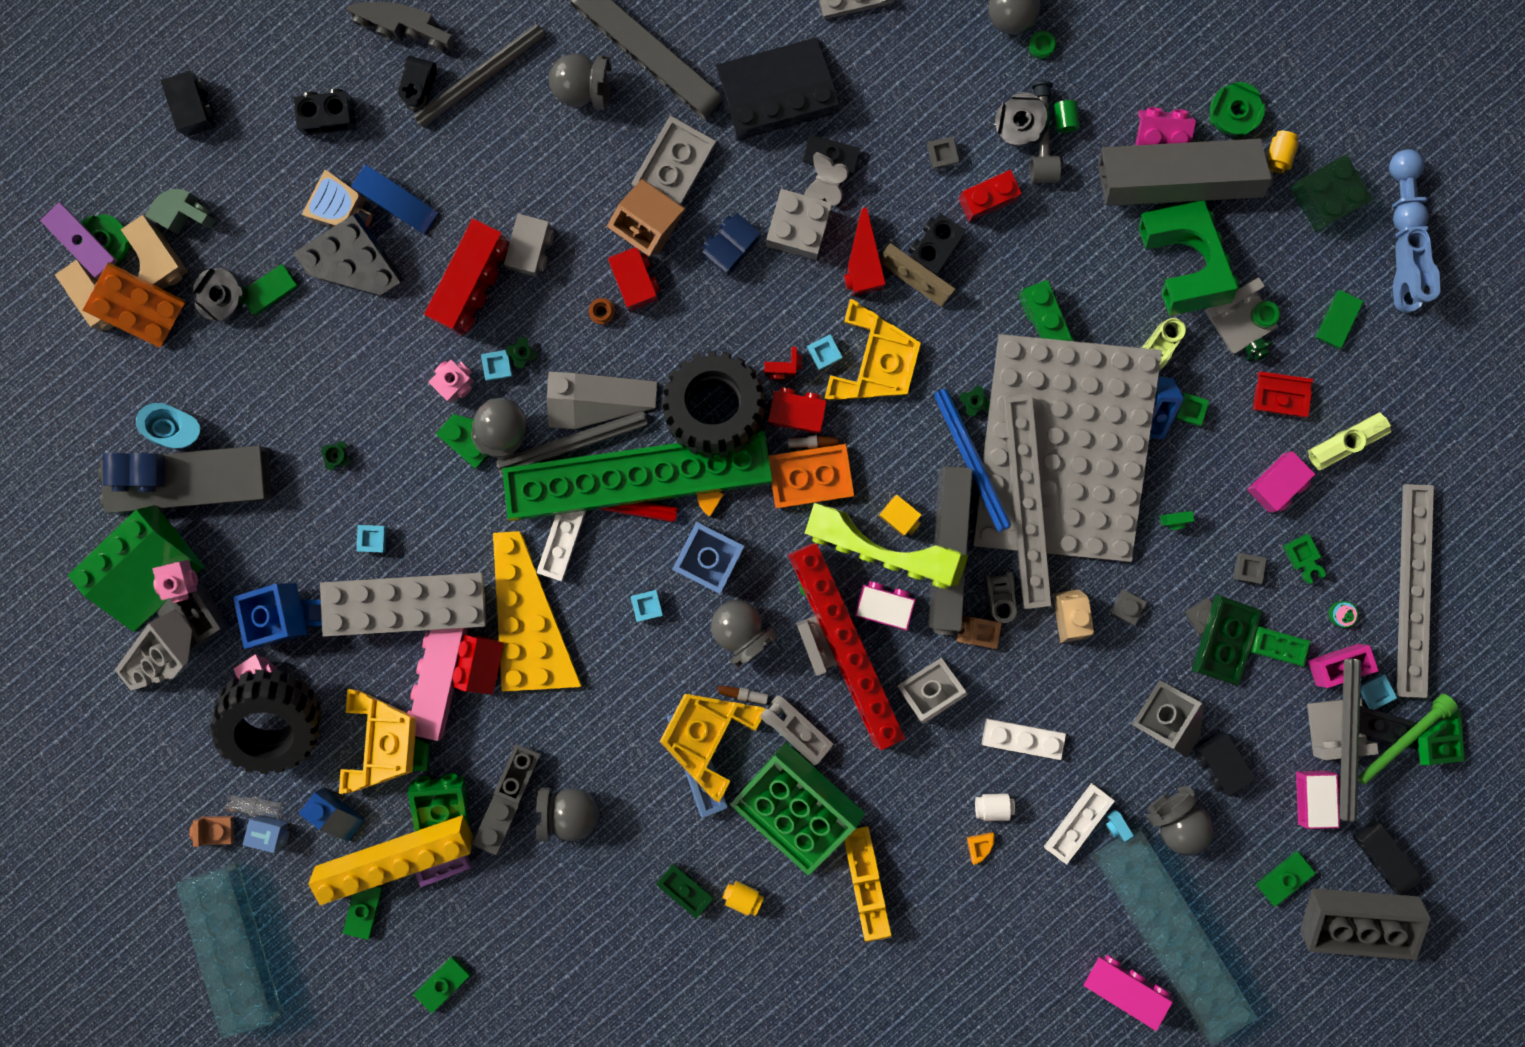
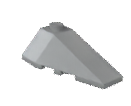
M549 372L547 388L549 428L579 429L595 423H602L618 417L655 409L657 382L577 373Z
M174 609L146 626L115 669L116 673L131 691L154 682H161L167 678L172 679L178 676L188 663L192 629L186 618Z

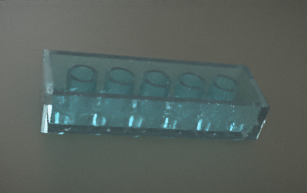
M238 862L195 874L175 883L221 1039L273 1024L283 1013Z

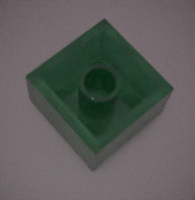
M1347 154L1290 186L1291 191L1315 232L1373 200Z

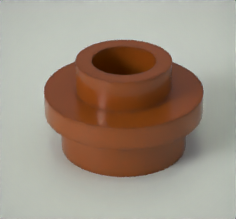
M598 298L590 304L588 313L593 322L604 325L611 322L614 318L615 308L608 299ZM601 307L607 309V313L604 316L597 314L598 309Z

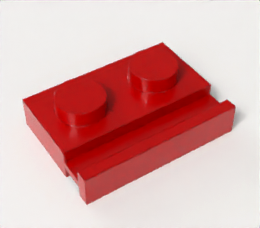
M1262 371L1257 373L1258 382L1253 402L1254 411L1303 418L1308 417L1313 379Z

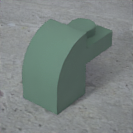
M171 189L161 193L154 200L145 215L176 234H179L188 217L209 229H212L216 222L215 219L208 216L210 210L197 203L199 198L182 189Z

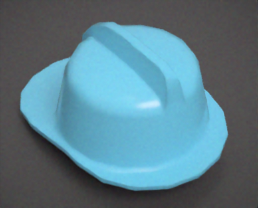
M164 403L146 405L136 416V426L139 432L157 446H165L172 449L185 448L193 444L200 434V425L194 417Z

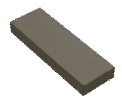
M891 243L879 259L883 267L940 307H943L955 290L951 285Z

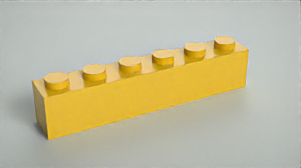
M462 815L314 867L308 885L319 905H323L469 855L474 836Z

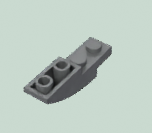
M362 2L348 5L346 9L353 18V23L364 29L370 26L376 29L377 34L389 40L391 37L401 40L403 34L415 41H419L421 38L429 42L428 45L437 51L443 52V49L451 53L456 45L451 34L436 28L437 22L432 14L414 7L390 2Z
M515 744L494 791L493 799L472 843L473 846L498 855L527 791L540 754Z

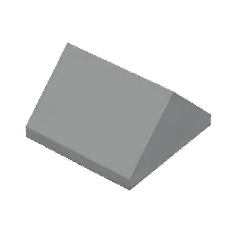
M942 658L897 686L922 724L968 695Z

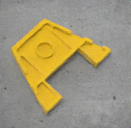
M850 299L844 324L868 329L870 334L857 382L830 375L824 400L907 395L921 343L894 325L884 321L871 310H867L857 301Z
M348 689L346 713L368 714L363 770L341 769L339 794H350L411 773L413 770L417 718L360 690Z
M684 694L660 743L714 801L720 802L730 780L707 768V765L731 719L756 731L761 721L760 715L765 708Z

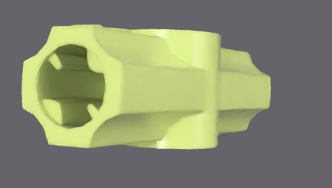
M1381 412L1309 449L1308 457L1312 465L1318 470H1322L1352 453L1361 451L1365 446L1391 433V425ZM1347 435L1353 439L1351 448L1345 442Z

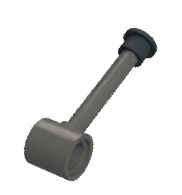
M1050 81L1033 83L1032 89L1035 95L1048 108V99L1051 97L1050 89L1053 87V83ZM1049 126L1043 135L1042 141L1039 143V156L1031 157L1030 160L1031 184L1059 183L1060 157L1050 155Z

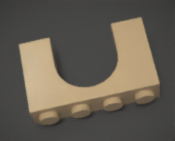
M141 215L121 229L139 257V278L164 289L168 285L172 286L180 282L183 278L182 276L188 272L157 225L150 218ZM75 260L55 274L90 327L100 331L109 330L114 327L82 311L98 279L78 260Z

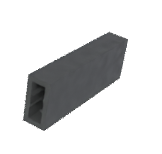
M1261 139L1102 147L1098 162L1106 206L1265 197L1268 187L1273 183V171L1268 168V153L1266 149H1263Z
M263 446L162 454L165 455L164 487H155V492H138V487H129V492H112L110 486H103V460H100V467L98 469V477L102 482L100 503L102 508H104V513H130L136 509L156 505L159 510L272 500L268 448Z
M944 466L939 469L934 546H944L966 554L972 468ZM965 567L958 586H949L948 589H943L932 585L933 579H931L928 627L933 628L934 633L954 635V630L961 631Z

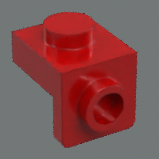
M792 347L791 362H765L764 375H769L770 380H785V376H796V370H801L802 354H797V347Z

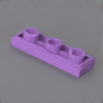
M59 202L40 220L95 278L99 279L107 262L114 265L118 261L64 204Z

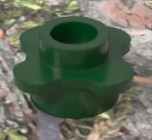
M520 337L517 343L508 345L505 349L506 354L516 368H523L526 362L529 360L533 361L537 357V352L531 349L528 345V339L525 337ZM520 350L523 351V355L519 354Z
M1259 338L1251 342L1245 348L1249 355L1246 360L1251 361L1255 359V361H1260L1270 354V346L1273 345L1272 341L1266 342L1264 338Z
M976 386L972 391L968 393L963 392L960 395V401L964 404L968 416L973 417L978 411L988 410L990 407V401L985 398L983 394L984 388L981 386ZM973 399H977L976 404L973 403Z
M339 441L336 445H324L322 447L321 453L323 454L326 469L334 470L338 466L347 467L350 464L351 459L347 456V444L345 442ZM335 453L338 454L337 458H334Z

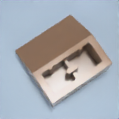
M641 179L619 203L606 227L646 255L652 256L661 253L686 208L646 180Z

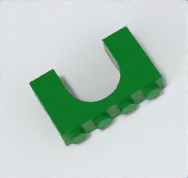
M1204 200L1150 211L1141 215L1138 229L1146 250L1172 244H1184L1199 251L1206 262V267L1199 272L1165 279L1161 295L1169 316L1230 304L1239 290L1238 279L1235 275H1232L1230 270V258L1227 253L1224 254L1222 249L1221 234L1219 231L1216 232L1214 228L1213 213L1207 209Z

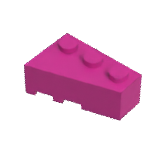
M1108 954L1106 957L1100 955L1083 986L1157 1031L1173 1002L1174 996L1160 985H1153L1146 981V977L1133 969L1128 971L1121 967V962Z

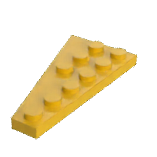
M520 531L493 533L499 641L504 642L500 660L502 692L582 687L522 533Z

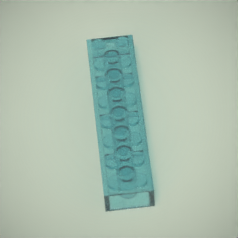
M1134 828L1131 830L1134 837L1125 842L1118 838L1091 855L1201 1035L1213 1047L1256 1020L1257 1016L1145 835Z

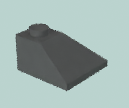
M1159 680L1132 725L1187 758L1201 736L1204 704Z

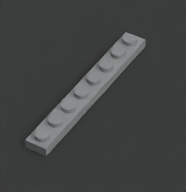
M1031 393L1005 396L1004 408L1023 607L1028 609L1051 606L1033 398Z
M1403 485L1396 695L1400 697L1427 698L1434 485Z

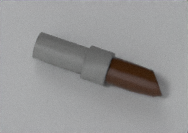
M817 435L788 438V449H816L817 447L839 444L838 439L834 436L817 437Z
M718 686V692L721 695L737 698V700L744 702L751 701L766 705L768 694L750 691L742 687Z

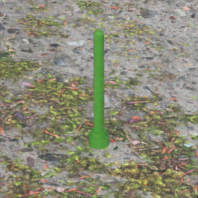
M1446 694L1438 696L1433 701L1432 710L1358 776V782L1360 784H1367L1439 718L1453 715L1458 710L1456 702Z

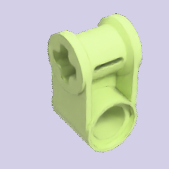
M1170 318L1160 323L1142 347L1162 350L1159 370L1167 364L1175 348L1185 335L1186 327L1180 319ZM1167 325H1172L1175 328L1176 335L1174 338L1166 335L1165 328Z

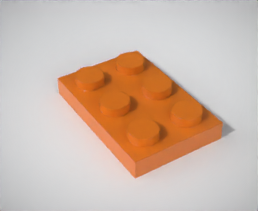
M107 262L82 311L161 348L185 304V300Z
M846 444L768 456L775 509L854 497Z

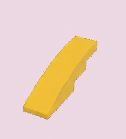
M869 827L857 828L844 842L865 943L891 938V932Z

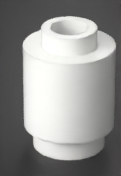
M1008 793L982 794V797L975 798L976 818L983 819V821L1010 820V815H1015L1014 799H1010Z

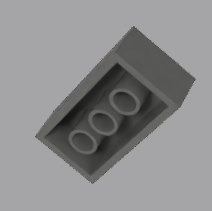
M1312 888L1300 930L1309 952L1417 960L1431 918L1421 898L1418 896Z

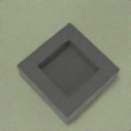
M953 136L927 142L926 145L932 170L959 163Z
M1237 553L1233 579L1262 584L1267 558Z
M1121 589L1109 613L1131 625H1135L1147 602Z
M1204 598L1184 611L1197 634L1204 632L1212 607L1209 598Z

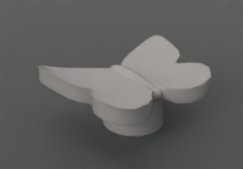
M816 152L813 156V161L818 174L816 176L817 180L807 188L804 195L819 200L825 198L827 202L835 206L843 198V192L839 185L848 177L849 169L843 164L834 165L829 157Z

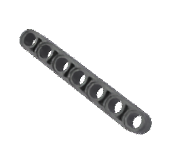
M570 0V4L579 14L700 118L706 120L723 101L722 96L612 0Z

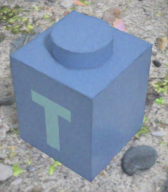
M261 815L250 818L243 846L275 853L282 847H285L288 842L289 831H287L289 822Z

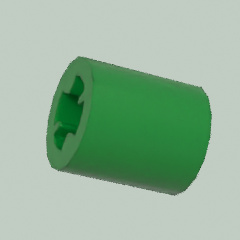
M1064 100L1055 103L1056 132L1069 133L1079 130L1078 101Z

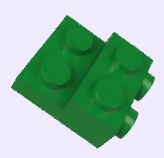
M449 773L443 775L441 779L431 780L429 776H420L411 782L408 798L415 831L462 815L470 828L467 810L468 796L464 777H457L456 774Z

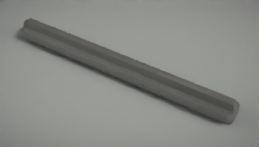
M538 24L533 25L414 115L417 123L421 127L428 125L545 37L543 29Z
M641 411L514 454L510 457L499 459L497 461V468L500 474L503 475L502 468L540 463L646 427L648 425L646 414Z
M1359 659L1344 660L1340 819L1344 821H1356L1361 687V661Z

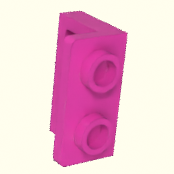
M1147 107V110H1139L1138 117L1140 118L1135 145L1192 142L1196 121L1189 114V111L1174 109L1173 113L1163 112V109L1157 107Z

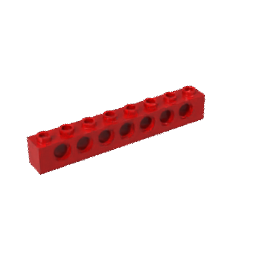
M811 543L787 554L874 747L883 750L904 740L905 737L817 543Z

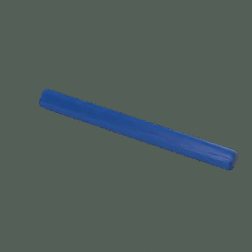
M941 389L935 393V400L967 467L972 468V478L997 531L1002 532L1009 529L1011 522L948 390Z

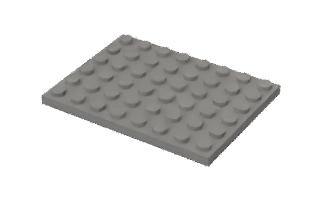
M998 334L983 465L1008 515L1011 527L1002 532L997 531L979 493L973 546L1018 550L1004 397L1031 393L1033 398L1046 553L1132 562L1162 350Z

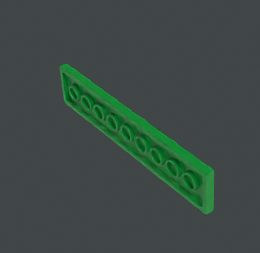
M765 431L755 433L754 440L750 445L746 443L742 445V451L735 453L734 450L729 451L728 457L720 458V454H713V458H705L702 452L695 455L690 453L687 446L683 448L678 443L502 468L507 519L510 522L772 484Z

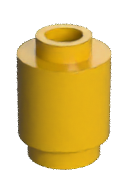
M1278 131L1276 136L1272 138L1267 161L1269 170L1276 173H1284L1285 170L1292 168L1299 146L1298 136L1295 133Z
M735 881L733 885L730 883L727 885L722 898L726 900L725 906L746 916L749 914L756 916L764 896L759 895V891Z

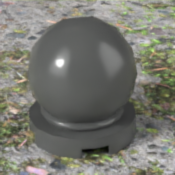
M989 0L988 16L993 26L1003 34L1018 35L1025 33L1034 25L1040 15L1041 2L1040 0Z
M574 53L566 54L556 60L549 72V88L561 104L570 107L586 106L592 102L595 110H606V107L609 106L612 88L611 84H607V71L612 72L610 56H597L595 62H593L588 56Z
M502 397L490 399L481 405L474 415L471 431L473 444L483 455L487 454L490 457H497V459L507 458L516 453L527 431V420L523 409L514 401Z
M729 600L721 604L713 613L711 620L712 635L716 643L724 650L734 652V657L730 661L736 669L764 649L763 646L778 637L772 628L767 631L763 629L762 617L758 610L748 602Z
M1181 786L1177 788L1179 793L1171 797L1164 794L1149 806L1148 811L1150 814H1147L1146 817L1153 826H1160L1162 839L1171 850L1183 856H1194L1207 850L1214 839L1215 826L1210 814L1202 806L1195 804L1198 798L1192 787Z
M540 788L537 796L536 812H542L541 826H536L538 842H550L551 836L555 834L562 840L573 842L585 839L593 833L600 816L599 806L594 797L586 790L577 788L564 789L556 795L552 793V788Z

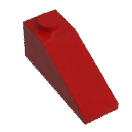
M867 207L861 209L847 274L844 275L846 289L851 290L853 296L882 290L885 287Z

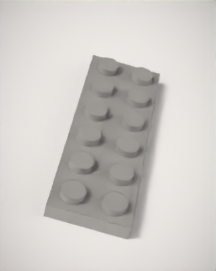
M483 573L320 583L323 636L486 626Z

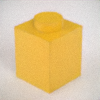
M895 495L878 515L902 536H905L907 532L912 535L921 524L918 521L921 514L898 495Z

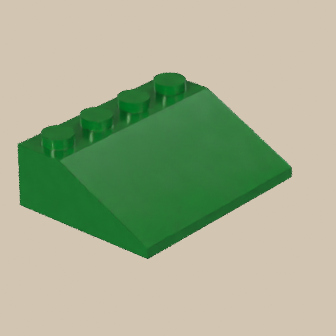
M153 505L136 509L67 576L84 597L132 632H135L156 614L168 600H161L160 595L155 591L153 568L189 560L191 569L198 575L205 566L157 506Z
M787 742L775 752L729 804L808 876L857 828L865 815V812Z

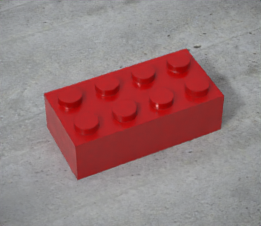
M472 218L424 313L425 316L461 336H464L465 332H470L475 322L473 316L477 308L481 309L487 298L485 293L489 285H493L497 280L499 274L497 269L501 261L505 262L510 243L500 231Z

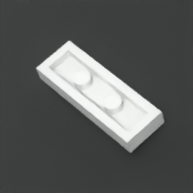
M586 511L555 516L537 570L538 574L559 581L564 580Z
M986 718L982 745L1061 760L1066 734Z
M1091 783L1044 845V848L1067 865L1114 803V800Z

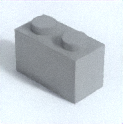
M517 214L504 262L508 270L539 278L540 271H544L547 264L546 248L551 246L554 238V231L551 230L552 227L548 221Z

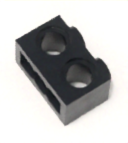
M331 89L328 93L324 94L304 92L302 96L293 97L296 127L304 136L356 130L353 98L346 91ZM343 105L340 113L333 114L336 106ZM311 108H317L314 116L307 117V113Z
M939 213L936 219L933 217L929 219L923 228V231L926 232L925 236L921 241L916 239L908 251L912 254L910 256L912 259L935 275L941 270L966 232L964 228ZM943 228L947 230L949 238L940 239L935 231ZM930 250L934 254V260L925 261L921 257V251Z

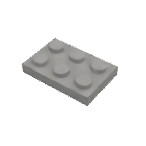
M669 116L632 181V187H635L641 179H644L682 205L713 151L716 141L676 118Z

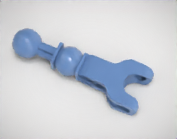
M1411 149L1397 152L1389 164L1391 177L1400 183L1401 199L1392 205V208L1396 209L1393 215V223L1395 228L1399 230L1395 234L1398 241L1395 247L1397 269L1393 281V296L1395 307L1404 313L1415 311L1423 303L1434 300L1440 294V274L1432 260L1431 241L1427 233L1429 228L1426 226L1429 213L1427 207L1423 205L1427 202V197H1418L1416 180L1424 171L1425 162L1420 153ZM1409 239L1416 243V248L1410 244ZM1425 285L1430 288L1429 295L1424 294ZM1406 292L1411 294L1413 299L1412 305H1408L1404 301Z

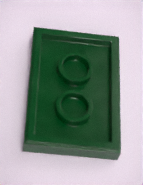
M1215 595L1191 671L1239 686L1262 610L1220 595Z

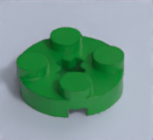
M1235 82L1224 86L1215 94L1210 103L1209 121L1211 125L1227 136L1244 137L1253 131L1264 117L1265 105L1262 104V100L1259 97L1261 94L1254 86L1244 82ZM1236 104H1240V110L1243 111V115L1233 114L1231 106L1234 107Z
M106 214L92 215L83 219L81 223L96 239L99 236H107V244L104 247L118 260L114 265L123 261L131 247V244L121 231L125 225L118 219Z

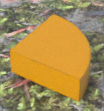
M721 492L698 494L697 498L701 509L710 517L724 494Z
M993 832L967 837L973 865L982 862L990 853L994 845Z

